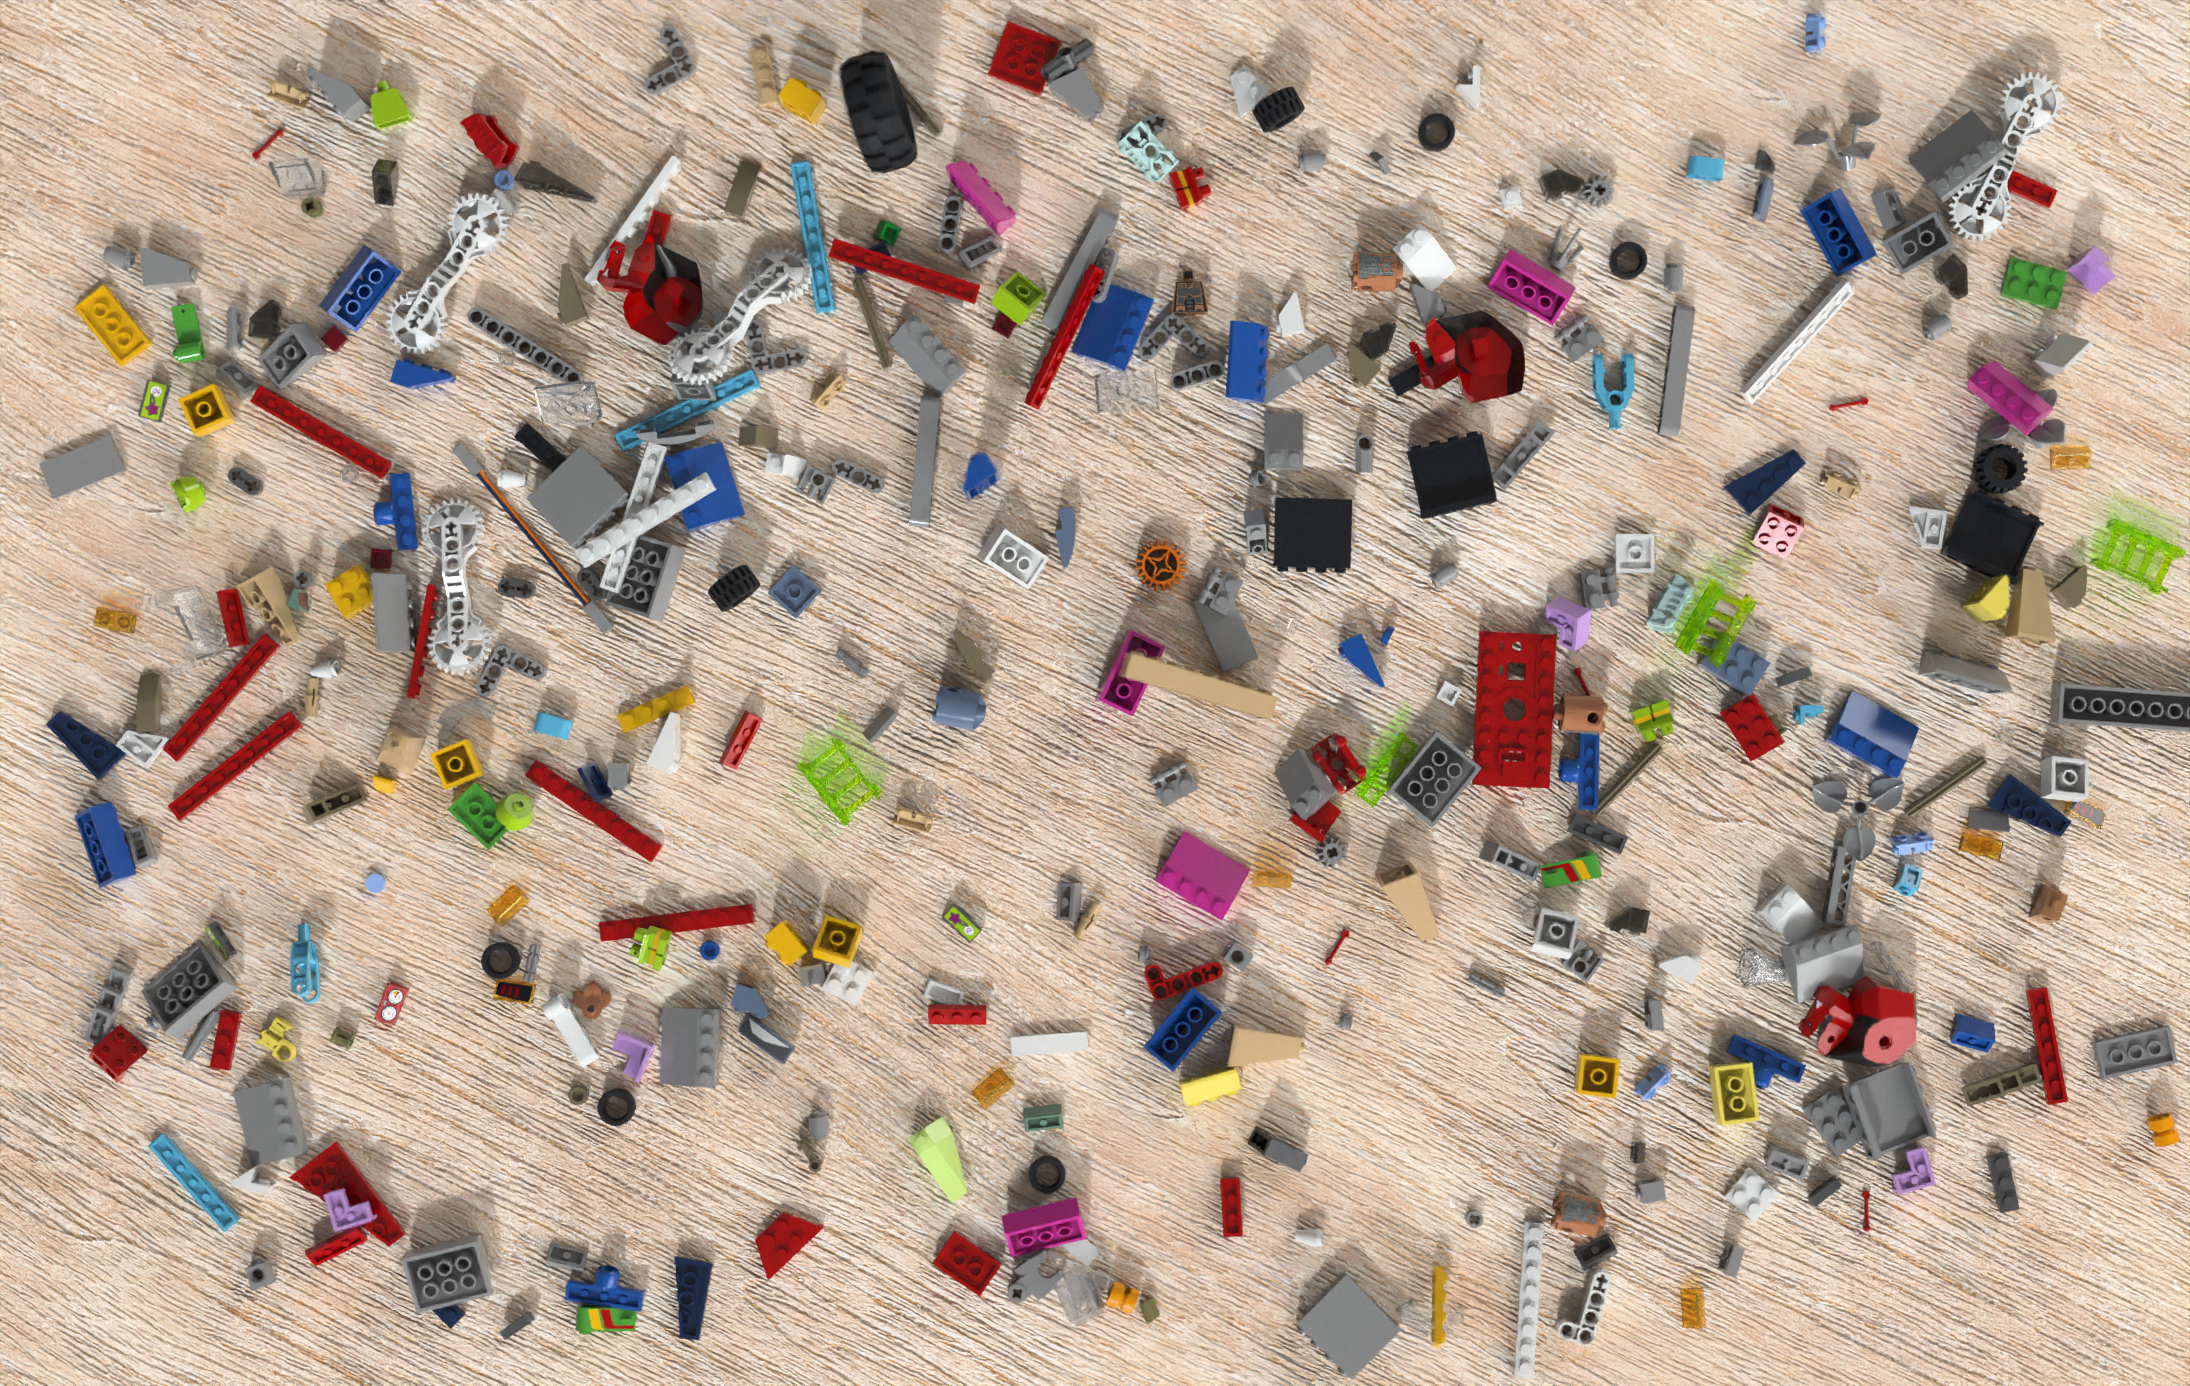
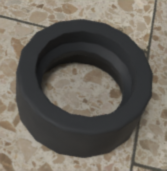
M1440 113L1428 115L1423 119L1418 128L1420 144L1432 152L1445 150L1450 146L1455 136L1453 122L1448 116ZM1432 122H1440L1447 128V137L1441 143H1432L1426 138L1425 129Z
M1635 242L1620 244L1612 251L1609 257L1611 272L1622 280L1636 278L1644 271L1647 265L1645 250ZM1632 250L1638 255L1639 265L1634 271L1625 272L1618 267L1617 257L1622 251Z
M498 942L484 950L481 957V965L488 976L494 979H504L512 976L518 970L520 955L513 945L507 942ZM504 949L511 955L512 964L507 971L498 972L491 967L490 956L494 951Z
M611 1089L599 1099L597 1106L598 1114L606 1124L621 1126L634 1116L636 1110L635 1099L625 1089ZM613 1096H621L628 1103L627 1113L621 1118H612L606 1112V1103Z
M1050 1155L1041 1156L1032 1163L1029 1171V1181L1038 1192L1044 1194L1054 1193L1063 1185L1065 1168L1059 1159ZM1044 1163L1053 1164L1059 1173L1058 1180L1051 1186L1040 1184L1036 1178L1038 1167Z

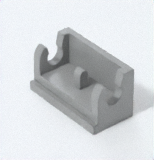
M1769 1143L1768 1156H1764L1765 1167L1803 1180L1810 1164L1806 1156Z

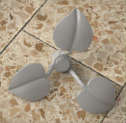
M1859 112L1851 115L1848 118V122L1855 124L1852 144L1842 147L1840 153L1832 138L1828 137L1829 133L1822 130H1814L1802 134L1795 140L1794 146H1819L1828 141L1836 155V159H1840V168L1842 170H1852L1856 167V158L1869 161L1875 149L1874 143L1871 142L1856 143L1858 127L1860 125L1869 126L1876 123L1881 118V113Z
M2044 389L2036 392L2038 396L2052 407L2056 405L2058 397L2054 389ZM1995 416L1982 425L1977 437L1978 440H2000L2006 437L2010 432V427H2013L2025 436L2027 440L2031 439L2035 448H2043L2047 444H2065V424L2060 419H2051L2044 422L2043 425L2042 423L2038 424L2026 436L2010 422L2008 423L2002 416Z
M1890 778L1879 779L1873 782L1868 789V793L1873 799L1867 802L1864 800H1857L1854 803L1844 802L1847 797V791L1845 786L1837 781L1815 784L1812 787V792L1817 805L1825 812L1836 813L1840 810L1842 804L1850 806L1852 813L1858 816L1857 829H1848L1843 835L1842 843L1850 855L1858 861H1863L1873 851L1876 838L1872 829H1861L1862 816L1867 813L1868 805L1874 802L1882 810L1895 808L1901 800L1904 783Z

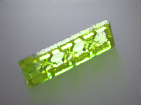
M1402 732L1398 733L1355 793L1356 796L1373 808L1418 747L1416 743L1407 738L1408 736ZM1404 741L1412 746L1408 753L1400 754V746ZM1398 757L1399 766L1397 769L1389 770L1388 763L1390 760ZM1387 772V783L1378 785L1377 778L1379 775ZM1376 788L1377 796L1372 802L1365 797V794L1369 789Z

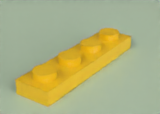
M686 685L618 714L617 718L623 732L627 733L669 715L670 712H676L695 704V700L689 686Z
M1435 1266L1432 1269L1431 1348H1440L1446 1339V1333L1443 1331V1323L1446 1321V1312L1443 1311V1304L1446 1302V1292H1443V1284L1446 1283V1272H1443V1266Z

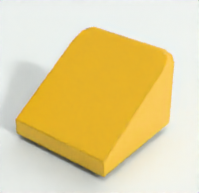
M381 775L373 776V784L376 790L393 794L397 783L396 780Z

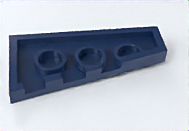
M1793 449L1723 488L1748 515H1751L1800 470L1806 462Z
M59 711L46 723L51 731L97 780H101L127 756L115 744L63 711Z
M2011 774L2007 775L1986 804L1991 808L2057 837H2061L2072 822Z
M675 1256L679 1335L681 1338L699 1341L713 1262Z

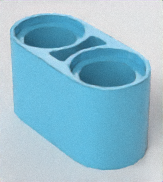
M1689 156L1686 177L1707 181H1722L1724 160Z
M538 712L533 731L568 740L573 721Z

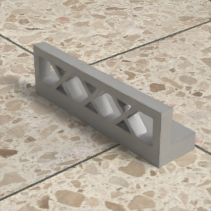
M1833 846L1821 918L1822 922L1846 924L1856 859L1852 855L1851 861L1844 864L1845 853L1847 852L1846 847ZM1844 869L1848 874V879L1841 883L1842 871ZM1841 888L1845 893V897L1838 902L1839 889ZM1837 907L1842 912L1841 921L1834 920Z

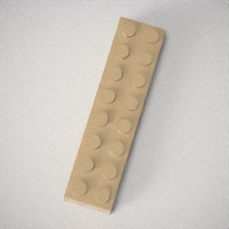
M1131 651L1130 653H1124L1118 676L1261 719H1272L1278 698L1272 696L1273 692L1263 689L1255 691L1254 686L1239 683L1238 686L1236 685L1237 681L1227 678L1218 680V675L1203 673L1202 675L1200 674L1201 670L1185 667V669H1182V665L1175 662H1167L1165 664L1163 663L1164 659L1155 656L1146 658V654L1142 652Z

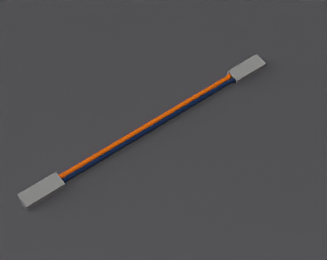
M461 443L452 450L474 477L479 478L584 606L583 610L602 633L606 634L614 627L594 601H590L498 491L484 474V468L466 446Z

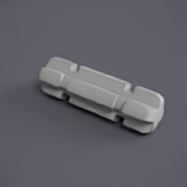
M842 648L836 652L835 657L839 661L842 660V663L853 673L856 672V675L861 679L866 677L869 671L864 666L861 667V664L850 654L847 655V652Z
M531 944L529 947L530 954L527 957L526 972H524L523 980L528 982L534 981L535 978L534 971L537 969L538 954L541 946L538 944Z
M1474 973L1470 975L1469 983L1477 985V987L1491 994L1494 993L1493 995L1499 998L1504 995V988L1496 986V984L1482 977L1479 978L1480 976Z

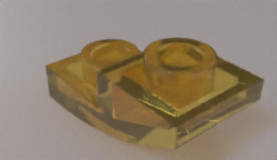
M96 607L94 626L133 634L135 632L137 615L125 611Z
M1962 832L1958 851L2000 860L2004 842Z

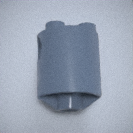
M945 685L940 686L935 699V703L938 704L933 711L932 721L974 731L984 721L987 707L982 694Z

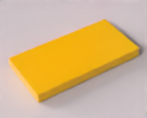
M105 284L99 286L73 307L121 367H124L153 344Z

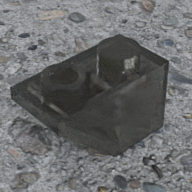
M378 159L372 170L375 204L395 205L399 179L397 161Z
M1560 169L1542 175L1538 179L1545 200L1552 199L1553 202L1563 198V194L1570 192V195L1581 190L1580 187L1585 183L1583 179Z
M1951 254L1932 274L1939 284L1944 285L1948 289L1952 297L1960 300L1968 294L1967 266L1957 256Z
M270 300L250 317L248 337L254 340H277V336L280 335L278 320L282 314L280 303Z
M1387 322L1379 326L1380 330L1373 332L1370 330L1362 334L1363 338L1359 340L1364 354L1369 359L1374 360L1388 352L1397 327L1396 323L1390 324Z
M1627 906L1606 920L1605 925L1610 926L1609 930L1621 932V929L1629 930L1628 934L1640 936V932L1646 933L1650 911Z

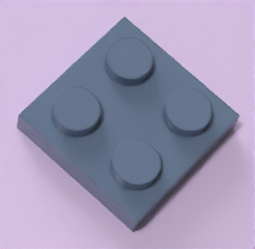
M793 565L772 587L768 594L797 619L818 597L822 590Z

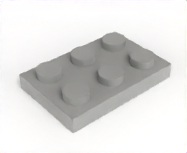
M1835 1087L1830 1088L1802 1108L1835 1157H1838L1861 1141L1850 1109Z

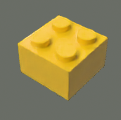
M790 77L778 94L782 106L812 126L815 125L826 109L824 99L821 97L822 94L814 88L812 90L808 89L806 83L799 78L795 80Z
M211 384L178 399L192 433L196 436L203 437L236 422L221 387L215 384Z
M356 565L324 584L342 616L350 619L373 605L372 580L363 566Z
M464 739L430 754L444 790H450L485 775L471 739Z
M825 915L813 946V957L850 969L863 935L862 926Z
M787 920L780 922L764 936L766 939L765 944L770 950H776L779 954L777 957L783 965L788 964V966H791L811 949Z
M1578 1053L1573 1091L1583 1095L1616 1098L1620 1059Z

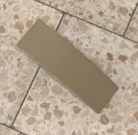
M746 161L742 162L724 208L725 214L741 219L745 218L761 166Z
M955 629L953 634L961 655L974 674L986 684L995 672L981 661L985 653Z
M161 674L140 675L136 705V732L161 731L160 712H163Z

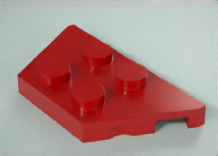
M783 1212L765 1229L755 1241L767 1279H771L823 1229V1226Z

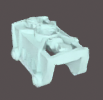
M1141 120L1119 141L1118 149L1120 153L1126 154L1143 172V177L1146 180L1161 181L1179 162V160L1173 157V151L1168 148L1166 149L1151 133L1149 125L1144 122L1142 123ZM1140 133L1143 134L1147 138V140L1145 138L1142 139L1140 137ZM1128 137L1137 139L1140 148H1134L1126 139ZM1149 145L1155 148V154L1152 157L1145 153V149ZM1164 157L1168 162L1172 163V165H1170L1169 163H1164L1161 159ZM1153 162L1161 165L1160 168L1163 172L1161 176L1153 169Z
M1675 574L1671 578L1670 584L1665 587L1664 592L1662 591L1654 604L1655 607L1652 609L1653 614L1646 620V624L1650 629L1664 633L1674 632L1676 622L1687 604L1691 603L1694 598L1691 585L1682 576Z

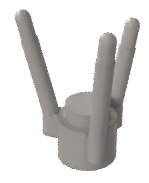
M1562 228L1559 229L1552 252L1548 258L1550 260L1549 266L1562 272L1583 251L1584 247H1580L1567 260L1566 254L1580 234L1581 228L1577 229L1563 253L1558 252L1556 254L1563 231Z

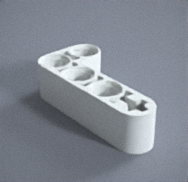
M563 993L541 1004L543 1012L548 1019L554 1020L582 1067L600 1058L599 1051Z
M1596 1268L1590 1273L1577 1321L1562 1318L1556 1322L1555 1329L1563 1339L1582 1345H1589L1593 1342L1611 1281L1610 1276L1603 1269ZM1602 1275L1604 1279L1598 1281L1596 1278ZM1599 1293L1598 1300L1591 1301V1295ZM1590 1311L1593 1312V1318L1590 1320H1586V1313ZM1564 1325L1570 1326L1567 1333L1561 1332V1328ZM1587 1330L1588 1336L1584 1339L1580 1338V1333Z

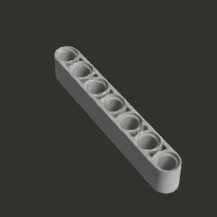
M1103 208L1100 210L1041 322L1042 325L1058 332L1060 323L1064 320L1068 306L1072 303L1076 290L1084 278L1085 271L1090 264L1095 265L1100 252L1103 250L1118 222L1119 216Z
M1675 304L1672 312L1657 433L1660 435L1678 437L1680 431L1695 316V307Z
M477 307L471 308L468 311L467 319L471 324L572 388H580L584 384V376L578 370ZM481 313V320L475 322L474 316ZM497 323V330L490 332V326ZM513 333V340L506 342V336ZM524 344L530 345V349L527 352H522ZM545 354V355H546L545 361L542 362V363H539V362H538V357H539V355ZM557 364H561L562 370L555 373L554 367ZM577 374L578 380L575 383H571L570 377Z
M921 395L909 526L929 528L941 397Z

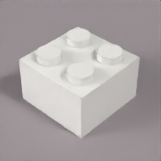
M2050 756L2041 760V798L2079 802L2089 798V760Z
M1542 908L1537 917L1530 950L1568 960L1573 952L1580 917Z

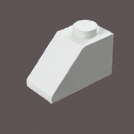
M1297 292L1292 294L1279 314L1277 322H1275L1276 332L1281 334V338L1304 333L1305 331Z
M1689 953L1688 956L1680 954L1655 963V966L1693 985L1703 964L1698 962L1700 958Z

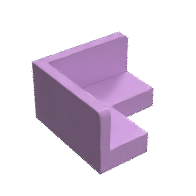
M2096 246L2082 252L2066 269L2092 295H2095L2106 283L2111 282L2116 276L2104 265L2109 258Z
M1558 597L1546 605L1545 622L1560 628V646L1575 652L1588 643L1591 619L1590 609L1562 597Z
M620 1030L616 1033L617 1038L612 1049L630 1056L623 1074L635 1078L636 1082H640L643 1079L656 1044Z
M1917 1144L1914 1149L1904 1151L1910 1170L1891 1175L1895 1186L1892 1188V1191L1901 1195L1936 1185L1926 1148Z
M345 1188L324 1194L334 1232L378 1218L377 1214H372L369 1201L350 1206Z

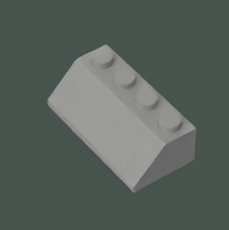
M917 314L905 322L889 340L890 345L936 397H942L967 375L966 370Z

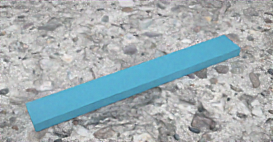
M807 160L790 163L806 257L812 270L811 286L816 313L836 311L810 162Z
M750 369L714 386L717 397L716 401L687 399L614 435L622 452H625L646 442L637 437V429L656 427L657 434H663L757 389L761 385L753 369Z

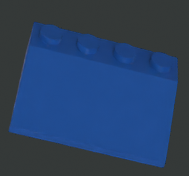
M1110 284L1107 296L1103 302L1095 303L1092 301L1072 352L1125 373L1153 306L1154 299Z
M722 442L664 457L674 490L705 472L716 488L715 491L681 510L688 531L694 532L745 515Z
M1851 690L1824 741L1890 778H1897L1908 759L1919 727Z

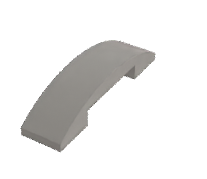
M714 421L694 422L695 430L657 434L656 427L637 429V437L656 444L685 443L700 438L714 429Z
M1540 420L1492 475L1493 481L1505 491L1555 431Z

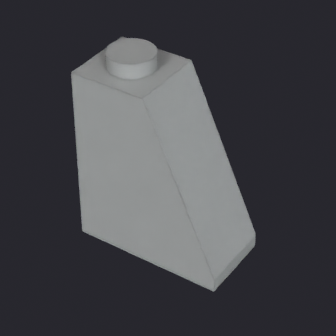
M1083 67L1048 83L1050 92L1085 121L1088 119L1091 121L1095 120L1103 113V107Z
M140 248L144 287L159 289L195 285L197 271L193 265L147 248Z

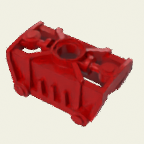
M477 113L463 119L460 124L464 126L467 135L474 141L476 148L486 158L491 160L495 168L504 169L511 165L519 151V146L509 139L498 125V120L495 116H484Z
M1333 733L1310 748L1313 753V761L1320 764L1337 792L1343 795L1366 780L1367 770L1364 766L1359 765L1346 745V738ZM1332 738L1337 745V754L1335 751L1330 750L1328 739ZM1319 746L1321 749L1326 750L1328 753L1326 756L1329 760L1324 759L1316 747ZM1334 759H1340L1343 762L1341 769L1336 770L1333 768L1332 762ZM1347 769L1354 771L1359 779L1358 782L1348 777L1347 774L1349 772ZM1338 774L1341 778L1344 777V779L1346 780V790H1344L1343 786L1339 782Z

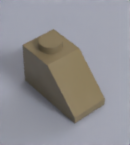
M1353 344L1349 346L1348 360L1351 381L1360 388L1362 386L1365 389L1381 368Z
M2086 565L2078 566L2050 590L2064 608L2077 607L2082 602L2081 598L2086 595L2088 570Z

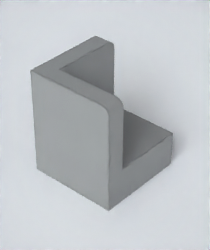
M823 963L798 968L802 987L826 981Z

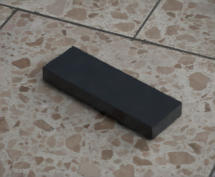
M1433 355L1424 360L1429 369L1435 364ZM1418 364L1388 380L1396 397L1422 384L1419 378L1420 369Z
M528 423L514 436L552 472L567 459Z

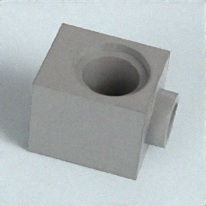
M608 763V786H613V790H625V787H629L631 764Z
M1235 942L1232 945L1228 944L1222 952L1225 954L1223 958L1242 972L1254 957ZM1236 950L1242 953V958L1239 961H1234L1231 958V954Z
M1654 1178L1636 1182L1635 1195L1643 1204L1667 1200L1662 1179Z
M262 1258L251 1261V1265L245 1268L252 1291L276 1282L269 1259L262 1261ZM257 1269L262 1270V1278L257 1275Z

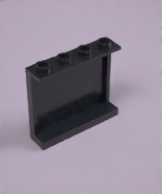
M1478 431L1467 433V437L1459 439V436L1447 438V442L1440 443V440L1430 442L1427 447L1422 448L1421 445L1410 447V451H1406L1420 506L1421 519L1424 520L1498 502L1482 433L1478 434Z
M1979 489L1971 491L1962 505L1940 554L1989 578L2006 575L2009 579V587L2015 586L2019 579L2016 578V575L2038 528L2043 526L2044 523L2039 521L2040 518L2035 515L2022 513V509L2016 506L2009 507L2005 505V501L1999 498L1993 499L1988 497L1985 491Z
M1275 497L1274 557L1272 568H1277L1279 572H1288V568H1294L1296 572H1307L1308 569H1315L1317 573H1327V569L1334 570V573H1346V570L1351 569V499Z

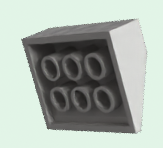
M1971 109L1908 158V161L1942 203H1944L2008 153L1995 134Z
M642 535L638 536L620 592L609 591L605 604L663 622L686 549Z
M371 573L377 651L390 654L415 652L414 648L416 647L417 639L413 634L416 622L415 618L412 617V609H414V600L411 598L410 590H413L412 579L405 574Z
M1934 649L1923 654L1918 675L1991 695L2012 692V687L2005 672L1998 670L1997 666L1989 664L1986 667L1981 666L1979 661L1968 659V662L1961 660L1960 656L1952 654L1949 657L1944 656L1942 651Z
M1435 731L1392 782L1386 792L1433 828L1481 770V767L1440 733Z
M1844 925L1779 947L1796 1003L1814 998L1813 995L1818 987L1830 986L1837 990L1855 984L1864 977L1863 943L1857 925Z
M199 941L141 992L163 1031L176 1038H180L233 993L237 987L228 972L204 943Z
M662 1007L660 1084L715 1088L718 1085L721 1008Z
M290 1077L233 1091L251 1166L294 1157L309 1151Z
M481 1233L406 1251L401 1259L417 1314L493 1295L487 1254Z

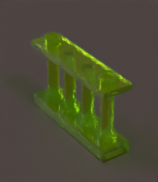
M2117 519L2109 520L2106 528L2111 530L2112 535L2102 558H2093L2090 562L2095 564V567L2099 570L2111 571L2148 588V592L2152 594L2168 593L2169 589L2161 586L2172 560L2183 558L2186 550ZM2123 535L2129 538L2128 541L2130 542L2120 565L2117 566L2110 563L2109 559L2119 537ZM2141 543L2146 546L2147 551L2137 574L2126 569L2137 544ZM2158 551L2163 553L2165 558L2155 581L2152 582L2144 578L2154 553Z
M1711 579L1674 647L1685 655H1688L1690 650L1710 657L1709 662L1719 669L1721 664L1725 662L1727 654L1748 616L1754 611L1756 601L1749 594H1746L1743 600L1724 593L1725 589L1717 581ZM1719 600L1738 607L1733 617L1714 609ZM1712 616L1729 624L1724 634L1705 626L1709 617ZM1703 633L1720 640L1715 650L1695 643L1699 634Z
M832 737L830 740L834 744L811 763L808 762L806 764L805 761H802L797 767L843 826H847L852 822L850 820L851 814L873 796L880 800L882 798L880 796L882 791L875 783L872 785L850 758L844 750L846 746L840 738L836 740L835 737ZM839 751L846 760L826 776L818 779L814 774L815 769ZM851 766L857 773V776L838 791L830 794L826 789L827 784ZM863 781L869 791L850 806L842 809L838 804L839 799Z

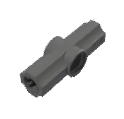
M1084 38L1071 48L1066 47L1056 53L1057 57L1041 67V75L1050 83L1063 73L1075 71L1078 68V63L1094 54L1093 44L1089 39Z

